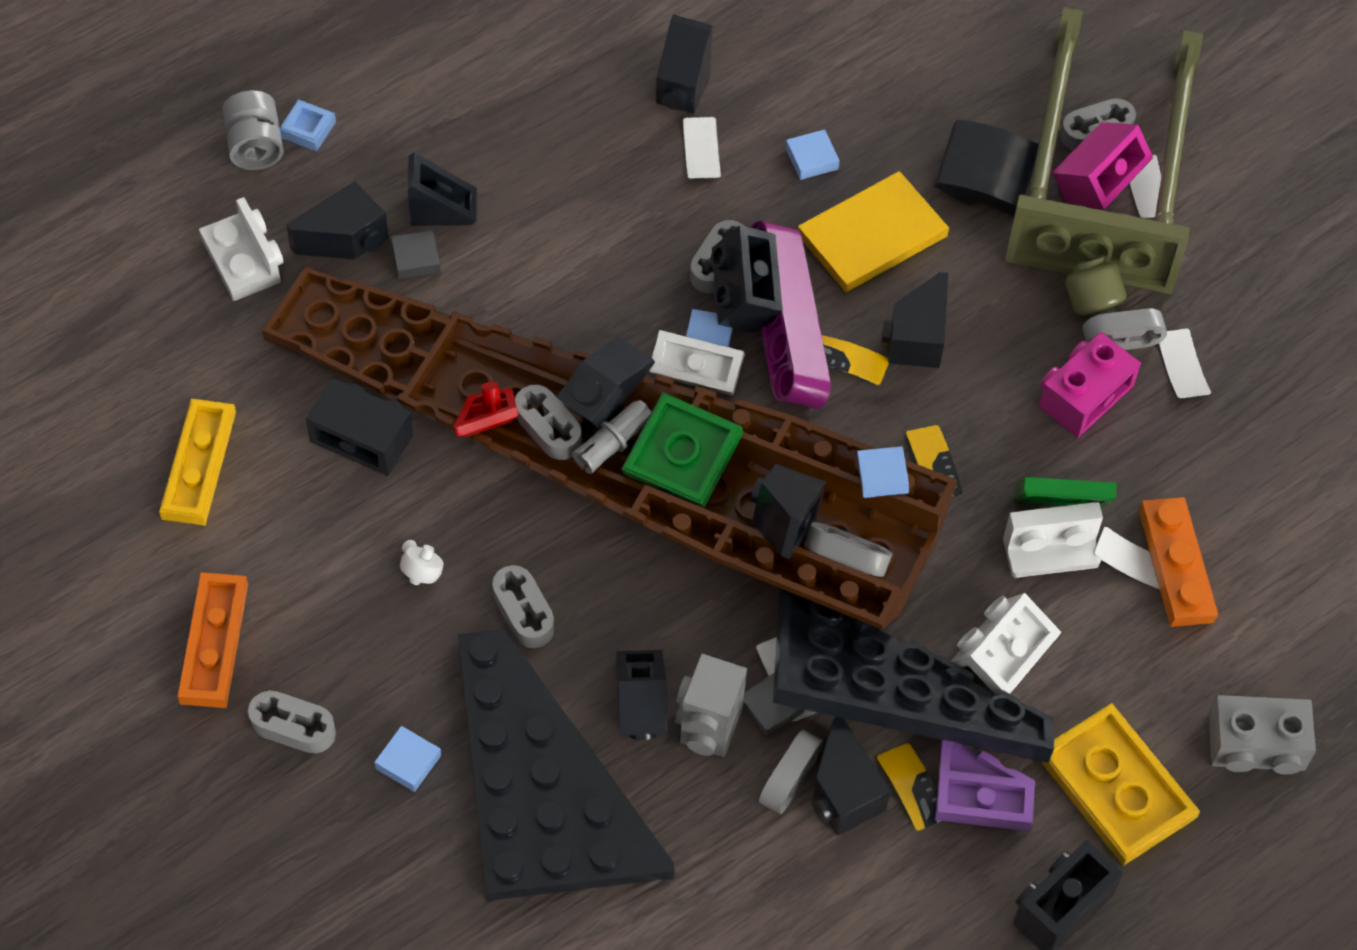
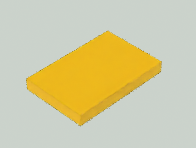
M898 171L798 226L797 230L802 236L803 243L845 293L948 237L949 227L904 175Z
M1112 703L1055 738L1054 751L1049 763L1040 761L1122 866L1195 820L1200 813V810Z

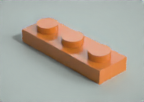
M1185 497L1143 500L1138 508L1170 627L1214 623L1219 614Z
M200 573L178 691L180 705L227 708L248 590L247 576Z

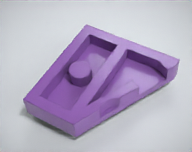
M941 739L935 820L1030 832L1033 824L1035 780L1016 769L1006 768L999 759L983 750L979 755L960 743Z

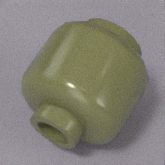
M1104 256L1071 266L1073 272L1066 277L1065 285L1073 311L1077 315H1090L1092 318L1100 314L1116 312L1115 307L1125 302L1127 294L1117 264L1106 262Z

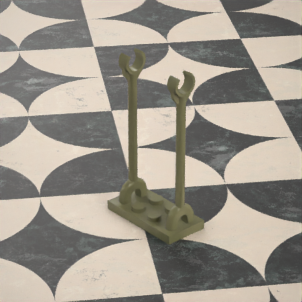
M1063 7L1055 43V50L1057 51L1029 196L1019 194L1005 262L1070 274L1073 272L1072 265L1104 256L1106 262L1117 264L1124 285L1172 294L1190 232V227L1173 224L1172 215L1192 81L1200 57L1203 33L1185 29L1182 32L1180 50H1177L1174 64V72H1177L1155 219L1149 220L1127 214H1118L1085 206L1046 200L1072 54L1076 49L1083 10Z

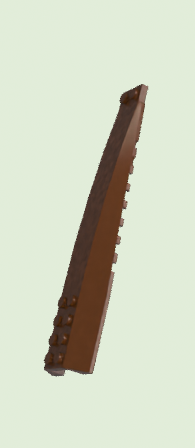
M305 266L262 329L266 341L320 363L453 431L455 422L467 397L482 393V384L493 381L499 384V390L512 388L514 398H516L517 393L521 389L529 385H540L549 389L557 397L582 361L592 355L575 349L574 353L552 347L551 341L535 337L534 340L513 335L511 329L496 324L487 327L474 323L473 317L452 311L451 315L436 311L434 305L350 279L340 280ZM659 374L655 378L646 375L618 415L632 402L640 400L652 412L663 392L743 427L744 433L705 508L662 492L623 474L622 467L643 428L626 442L627 448L624 451L615 452L592 474L586 473L585 469L582 470L573 457L567 460H558L547 455L520 425L517 417L509 423L467 437L715 562L882 630L901 614L937 543L957 484V479L905 460L909 493L863 498L857 451L877 448L783 412L737 399L736 403L718 398L717 392L696 386L695 390L676 385L672 378ZM533 403L527 405L528 410L534 408L544 417L543 405L536 407ZM568 410L581 426L582 444L586 443L598 430ZM552 428L554 440L558 438L563 439L565 442L570 440L569 434L562 436L555 428ZM778 464L826 481L816 522L836 527L888 549L892 553V557L885 576L868 575L808 550L804 546L807 535L790 559L780 556L752 522L756 504L750 502V498L758 477L765 478L774 465Z

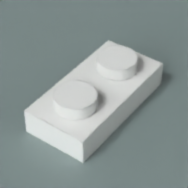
M659 330L652 355L655 363L648 373L651 376L656 377L659 374L672 378L675 382L698 386L733 396L744 359V351Z

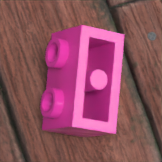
M1101 122L1052 174L1067 204L1104 210L1153 159V156L1139 125Z
M1100 332L1089 343L1086 341L1079 343L1070 354L1068 362L1062 368L1055 366L1045 375L1040 384L1043 390L1038 407L1079 438L1134 386L1141 362Z

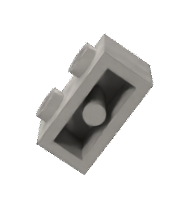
M701 654L693 677L685 676L683 678L677 695L676 703L680 704L675 723L681 725L680 743L687 745L690 750L704 756L715 754L725 758L743 710L747 668Z
M1217 695L1208 715L1212 766L1226 767L1233 772H1246L1253 768L1273 769L1274 772L1279 774H1294L1307 769L1316 752L1312 700Z

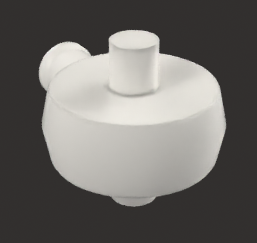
M414 540L404 542L402 546L404 554L401 557L400 568L410 578V583L420 585V582L426 584L436 582L442 574L443 561L434 553V548L429 545H424L423 548L417 547Z

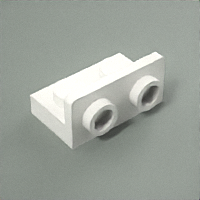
M244 197L236 200L238 214L199 228L201 240L233 302L281 283L278 266L284 263L275 240L268 242L264 236L267 229L258 209L251 211Z
M1099 502L1010 512L1003 542L1011 575L1014 578L1098 568L1101 558L1100 554L1098 557L1095 556L1094 551L1097 546V534L1103 519Z
M1025 593L1008 599L1005 596L996 599L985 610L984 615L987 619L979 628L971 629L959 640L957 647L960 651L951 660L961 667L969 666L996 695H1000L1003 690L1010 694L1061 634V631Z

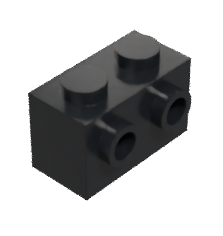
M739 225L712 247L710 261L714 271V304L717 307L718 325L756 332L783 311L776 234Z
M334 378L331 379L306 418L311 443L386 476L389 475L413 437L411 412L407 411L403 405L393 400L384 401L368 394L364 388L357 384H345Z
M1088 840L1081 844L1072 854L1068 850L1065 851L1048 870L1050 875L1039 885L1036 882L1031 883L1015 902L1019 908L1013 924L1040 950H1057L1114 895L1123 872Z

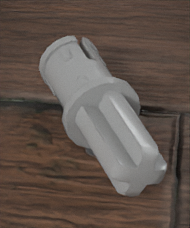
M641 400L635 401L612 421H603L600 424L601 429L586 443L572 452L575 462L582 470L585 469L586 473L592 474L615 452H622L627 448L626 442L640 431L648 421L652 413Z

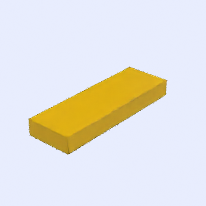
M191 398L159 510L161 520L206 526L236 415L234 404Z

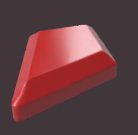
M493 381L482 384V393L467 397L454 425L455 436L469 437L509 423L518 417L512 388L499 390V384Z

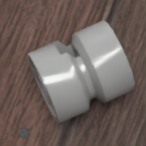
M254 90L239 92L228 98L224 102L222 112L231 162L235 166L246 170H260L276 164L282 158L284 150L280 128L278 127L279 122L275 100L267 93Z

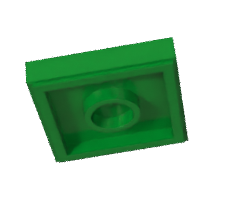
M662 392L622 467L623 474L662 492L705 508L744 433L743 427Z
M1024 477L1014 485L1013 500H1016V503L1062 506L1099 502L1101 508L1116 499L1117 483Z

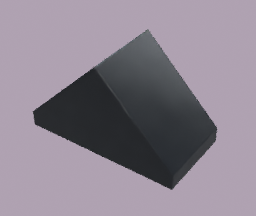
M415 152L409 155L408 199L411 226L474 224L477 218V188Z

